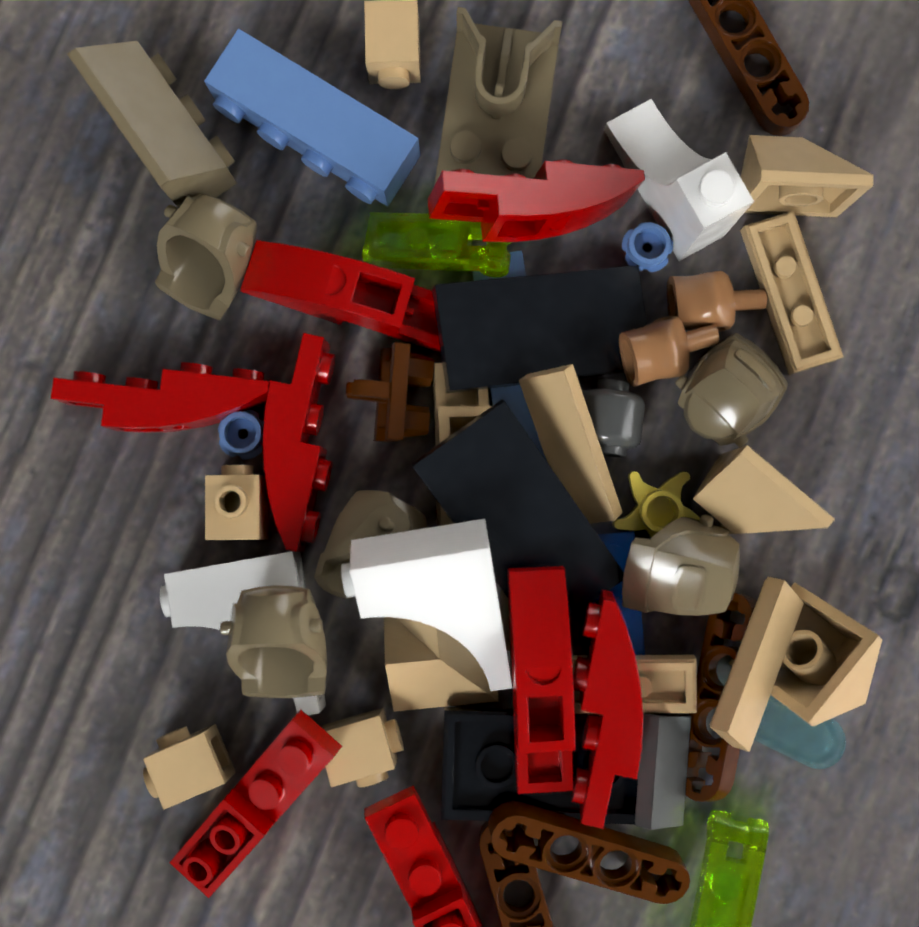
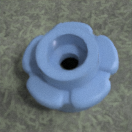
M642 222L635 229L628 230L622 240V249L626 252L625 261L629 266L638 265L639 272L647 269L649 272H657L664 268L668 263V254H671L673 251V242L668 232L662 226L653 222ZM644 244H650L652 250L650 252L643 251L642 246Z
M249 409L244 412L231 413L220 421L218 426L219 445L227 455L231 457L238 455L240 458L248 460L255 458L262 452L264 421L259 419V414ZM242 429L248 431V437L245 439L239 437V432Z

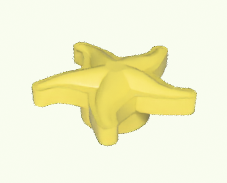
M685 471L679 472L666 480L659 488L643 482L638 472H630L628 480L636 506L625 518L613 521V527L619 530H646L652 538L667 524L678 518L688 517L700 520L697 514L683 506L681 502V490L683 485L690 479V474Z

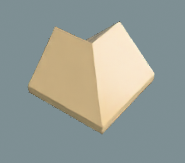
M749 135L740 178L754 202L745 213L780 215L794 210L796 216L838 217L873 187V174L803 137Z
M748 445L722 453L693 497L694 501L721 523V527L729 530L728 534L828 528L835 520Z
M794 582L791 588L804 602L771 696L813 727L866 704L882 639L870 629ZM732 659L729 662L731 666L733 665L734 659Z
M384 617L385 668L394 712L499 701L498 690L490 691L487 677L481 665L472 653L458 640L433 626L418 621Z

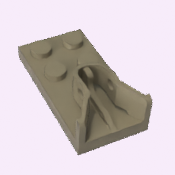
M457 8V34L435 184L442 170L453 171L456 169H468L477 174L499 176L521 174L526 178L533 179L542 166L562 21L554 20L541 33L475 24L466 8ZM429 219L430 227L482 234L481 222Z

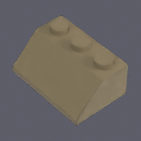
M138 41L77 47L67 53L153 178L177 207L181 205L187 196L193 197L203 193L217 198L237 184L227 168L235 163L234 159L217 135L209 141L204 136L198 126L206 120L189 95L186 94L178 99L169 85L177 81V79L159 53L149 58Z

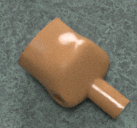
M723 271L705 272L693 276H670L667 281L668 315L681 319L685 330L697 329L713 324L718 332L726 331L733 326L736 311L764 310L767 305V294L765 289L733 290L729 275Z
M676 316L662 317L644 327L621 332L619 335V348L623 369L629 384L634 387L654 380L670 379L685 375L689 370L690 352L719 343V333L715 325L711 324L686 332L681 319Z

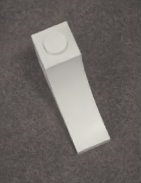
M652 99L606 123L604 131L625 168L644 170L645 180L639 186L638 191L657 224L668 232L673 242V252L678 261L723 238L754 202L727 153L725 152L714 159H708L694 152L671 129Z
M485 519L351 540L350 563H343L341 565V574L346 597L356 596L360 618L395 617L433 626L458 640L472 653L487 677L490 691L512 688Z
M290 551L164 574L166 585L160 588V603L165 617H171L172 628L193 626L220 630V624L223 621H231L233 603L238 602L240 593L243 590L273 585L306 588L301 553ZM325 695L293 698L297 713L302 710L307 715L319 714L326 706Z

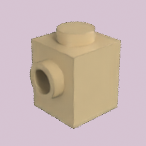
M364 1L365 63L370 84H379V86L386 89H402L410 83H421L418 1Z
M222 465L221 475H205V540L269 539L268 493L265 476L253 475V465Z
M384 707L322 726L329 735L342 745V748L326 766L331 787L355 780L358 787H367L388 779L387 771L395 769L398 757L396 752L404 750L396 719L387 721Z
M216 724L193 734H190L187 726L163 735L156 739L159 748L143 758L146 765L143 770L145 785L153 798L159 797L163 810L225 784L236 773Z

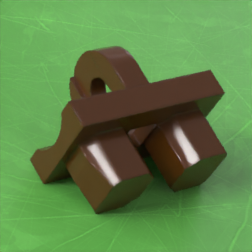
M395 342L391 348L381 349L378 381L354 379V382L346 383L345 395H347V398L377 402L373 441L390 443L403 440L405 437L427 435L429 432V407L406 405L407 386L419 388L431 386L434 359L417 353H411V344Z

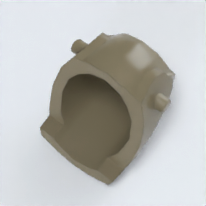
M200 193L193 197L187 196L178 208L173 205H168L165 208L164 214L169 220L158 234L156 246L161 270L155 283L160 290L184 306L208 317L221 320L242 284L255 244L257 223L233 205L213 196Z
M737 332L714 345L698 359L687 376H680L675 381V384L682 390L678 405L683 409L684 418L691 430L705 439L714 440L720 446L735 443L738 447H743L749 441L746 435L762 425L777 408L788 386V382L780 369L767 353Z
M375 490L357 491L342 512L339 513L326 549L320 554L314 576L317 584L332 595L343 599H352L353 597L347 598L345 595L341 574V565L343 563H350L351 540L428 528L425 515L414 506L396 498L389 492Z
M707 514L701 515L700 520L688 517L678 518L667 524L651 539L636 537L631 543L623 576V607L645 613L658 611L675 615H709L725 612L733 599L739 578L740 544L728 534L729 530L713 525V517Z
M273 585L241 591L238 602L233 603L231 621H223L220 624V633L222 635H229L226 652L227 661L234 673L241 679L242 694L248 697L299 698L324 695L327 674L326 640L323 622L320 619L310 589Z

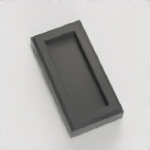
M676 713L644 714L635 826L649 830L683 826L691 716Z

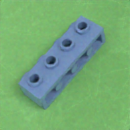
M239 28L204 80L215 100L213 103L214 108L235 123H240L242 119L247 120L258 127V135L270 145L280 150H284L287 145L303 155L301 160L306 166L324 177H328L330 172L347 182L345 187L350 193L368 204H372L375 199L388 207L421 156L418 137Z

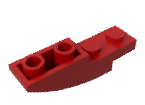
M565 159L545 161L533 179L526 178L521 174L499 176L477 174L468 169L442 170L428 197L429 219L481 222L482 242H520L561 236L586 228L605 219L623 207L644 182L645 174L644 170L622 168L616 164L603 166L575 164Z
M256 240L240 292L339 325L346 321L441 353L433 293L431 290L414 285V277L332 253Z
M303 333L291 385L270 380L263 429L264 473L270 506L285 549L295 552L304 551L306 542H315L321 513L313 510L318 490L324 492L327 490L333 464L332 461L325 459L326 449L321 446L308 444L310 435H318L321 427L324 405L317 404L321 385H329L331 382L336 355L329 353L330 345L324 337Z
M181 362L180 371L162 369L160 390H157L158 382L154 380L126 377L125 386L106 384L107 376L102 374L74 371L73 380L53 377L50 399L68 405L103 409L101 426L115 431L138 433L176 432L220 423L226 416L234 412H244L249 409L256 410L266 404L270 382L264 381L265 373L256 370L234 368L232 377L213 375V367L208 365Z
M563 566L507 569L510 669L513 681L518 794L573 791L572 751H576L575 711L565 569Z
M601 589L599 603H588L582 635L591 637L587 658L577 657L573 674L574 690L580 692L581 710L596 713L598 716L588 715L582 748L589 749L590 755L587 769L577 768L571 801L580 804L581 824L603 829L614 775L632 779L638 778L642 752L643 705L636 656L623 614L613 592Z
M300 710L169 863L205 896L210 898L264 838L276 821L342 748V745L305 712Z
M414 785L364 808V818L411 909L414 926L483 927L449 849L435 821H431Z

